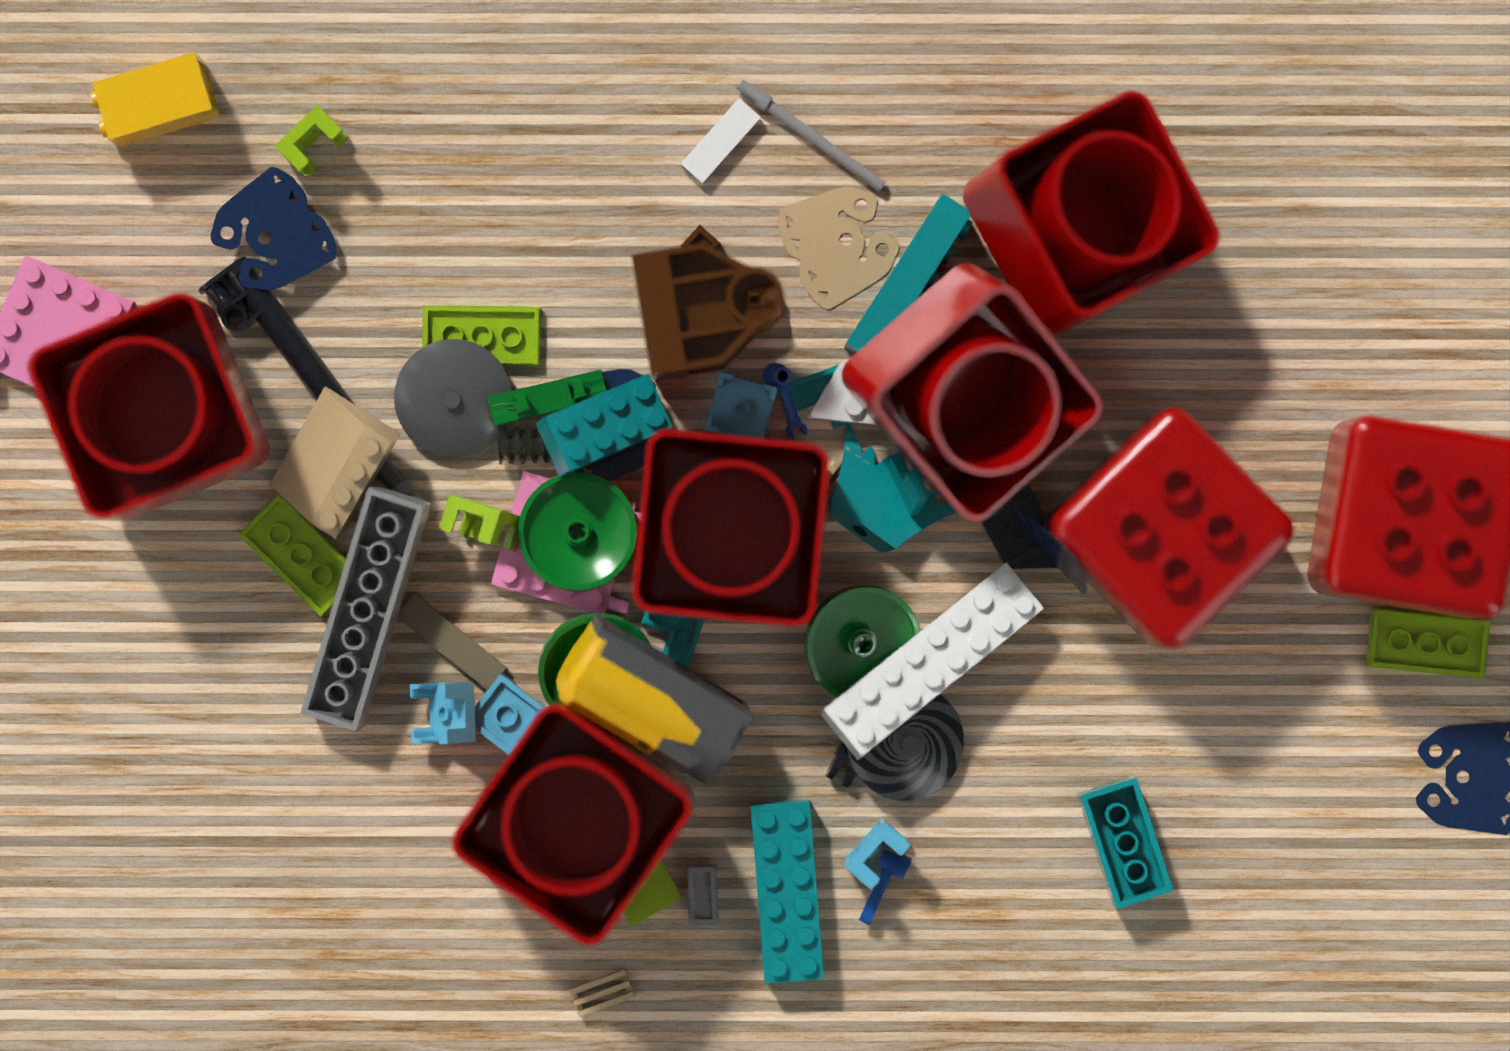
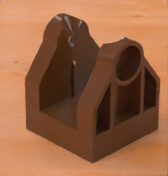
M705 243L631 255L650 373L654 382L725 370L759 333L770 330L778 322L782 314L784 291L780 281L772 272L763 268H751ZM753 298H757L760 300V302L758 304H753L750 302V300Z

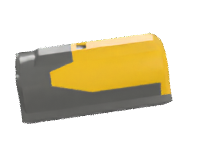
M597 613L572 647L556 679L560 700L567 707L682 774H689L703 783L714 777L730 761L742 734L753 719L745 701Z

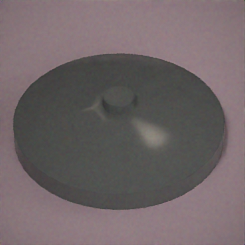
M440 340L421 348L404 364L395 385V410L403 430L421 448L445 457L468 456L485 449L503 432L507 423L493 426L486 398L512 391V385L506 369L488 349L468 340Z

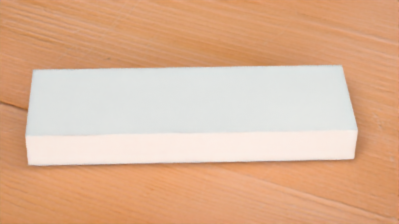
M738 98L682 161L681 166L703 184L759 122L761 117Z

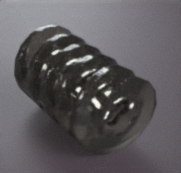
M527 426L524 435H521L519 428L515 427L513 434L509 435L507 428L503 427L498 439L500 465L503 463L505 456L509 464H514L516 456L519 457L521 464L526 463L528 456L531 457L533 464H537L540 455H542L545 463L550 462L551 457L538 429L536 435H533L530 426Z

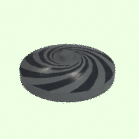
M939 694L859 760L855 758L848 748L847 754L853 771L870 790L888 799L914 801L936 793L953 777L960 765L964 751V732L956 710L943 695Z

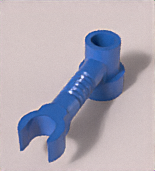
M780 363L768 364L763 370V379L768 385L777 387L787 418L786 435L788 438L795 440L793 434L795 426H799L801 433L807 435V427L801 422L790 394L788 382L791 380L790 370ZM780 371L781 378L778 380L777 374Z
M885 849L883 850L877 866L882 867L878 876L880 880L873 887L859 921L870 925L891 876L903 880L912 858L905 855L898 856Z

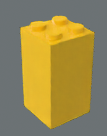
M195 52L92 83L94 91L90 92L94 108L100 110L103 119L99 121L101 133L104 138L108 137L110 142L119 147L221 117L205 61Z

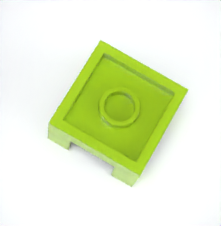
M317 104L275 147L300 173L308 178L316 171V166L302 151L311 146L322 131L338 147L342 146L349 137Z
M449 494L439 525L440 529L452 532L459 510H462L465 513L459 534L474 539L478 537L480 542L496 546L504 523L508 527L502 548L511 551L516 550L519 515Z

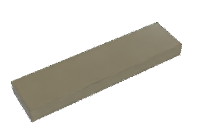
M416 593L399 612L398 618L486 690L490 688L497 677L507 668Z

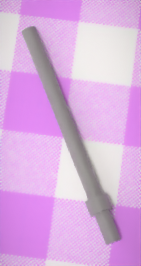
M745 80L740 82L736 89L754 101V106L763 112L765 110L875 190L881 191L886 182L775 103L771 95L765 91L761 93Z

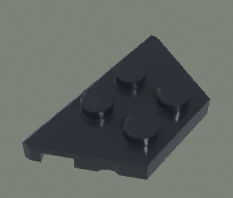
M1027 482L988 518L981 520V523L1003 565L1007 563L1011 569L1058 568L1016 518L1018 513L1014 509L1013 503L1026 512L1042 528L1046 519ZM1021 513L1022 516L1033 526L1030 520L1023 513ZM1024 523L1025 527L1035 536L1033 531Z

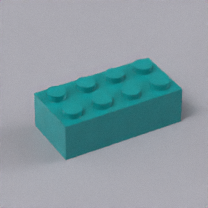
M649 373L545 416L536 423L559 477L645 442L658 431L673 428Z
M1129 776L1077 793L1113 906L1116 909H1120L1172 892L1171 881L1137 777Z

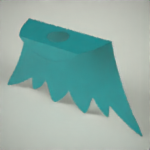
M847 424L845 427V444L841 469L830 506L832 517L836 522L875 550L887 552L897 549L909 538L931 524L957 513L948 503H931L936 493L928 492L929 495L921 512L910 517L887 467V462L891 455L875 465L872 446L869 445L864 454H862L856 434L852 426Z

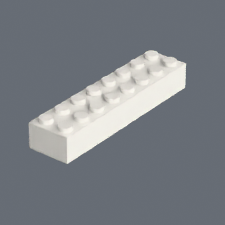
M1005 563L827 706L820 715L855 758L859 760L1037 616L1044 607L1011 567Z

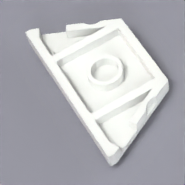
M841 362L833 373L830 382L822 391L814 408L808 414V419L877 426L845 388L842 382V370L846 362Z

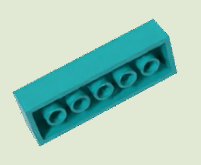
M941 194L847 340L844 348L856 354L922 296L921 292L924 287L930 289L941 273L937 267L941 262L947 264L957 248L953 242L957 237L962 240L973 224V221L969 219L971 215L967 208L947 195Z
M798 799L750 803L764 982L769 984L824 979L810 800Z

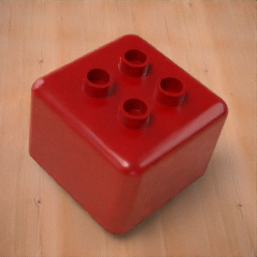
M1138 91L1123 92L1006 151L966 184L963 191L964 204L1007 285L1016 291L1053 338L1180 272L1213 252L1218 246L1220 239L1219 229L1153 105L1144 94Z
M962 263L953 267L845 363L842 370V382L845 388L912 468L919 472L923 481L960 515L970 521H981L988 518L1098 420L1102 412L1100 396L1016 291L971 263Z
M177 292L40 347L29 358L28 374L84 510L95 518L120 521L132 519L257 468L268 458L270 451L269 441L218 316L210 305L189 294Z
M1169 408L1147 418L1046 517L1043 529L1077 560L1090 586L1149 645L1167 649L1180 648L1190 641L1290 543L1294 535V525L1288 514L1187 411L1180 408Z
M1364 415L1337 424L1329 438L1307 571V579L1312 589L1322 595L1457 618L1491 619L1498 616L1505 608L1510 584V438L1375 415Z
M671 429L655 433L648 441L646 448L632 594L636 604L648 612L784 626H800L809 621L815 611L829 474V459L825 451L815 444Z
M558 701L543 708L535 716L456 829L452 838V847L460 860L575 941L584 945H594L601 942L608 935L682 829L694 808L695 795L687 783L633 745L567 707L562 701Z

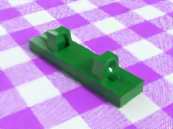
M600 369L488 396L486 399L493 426H498L560 411L607 390ZM569 385H572L574 389L573 399L571 396Z

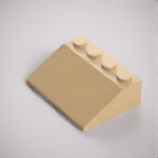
M324 387L270 485L311 524L336 539L347 529L366 496L368 487H371L401 433L329 388Z

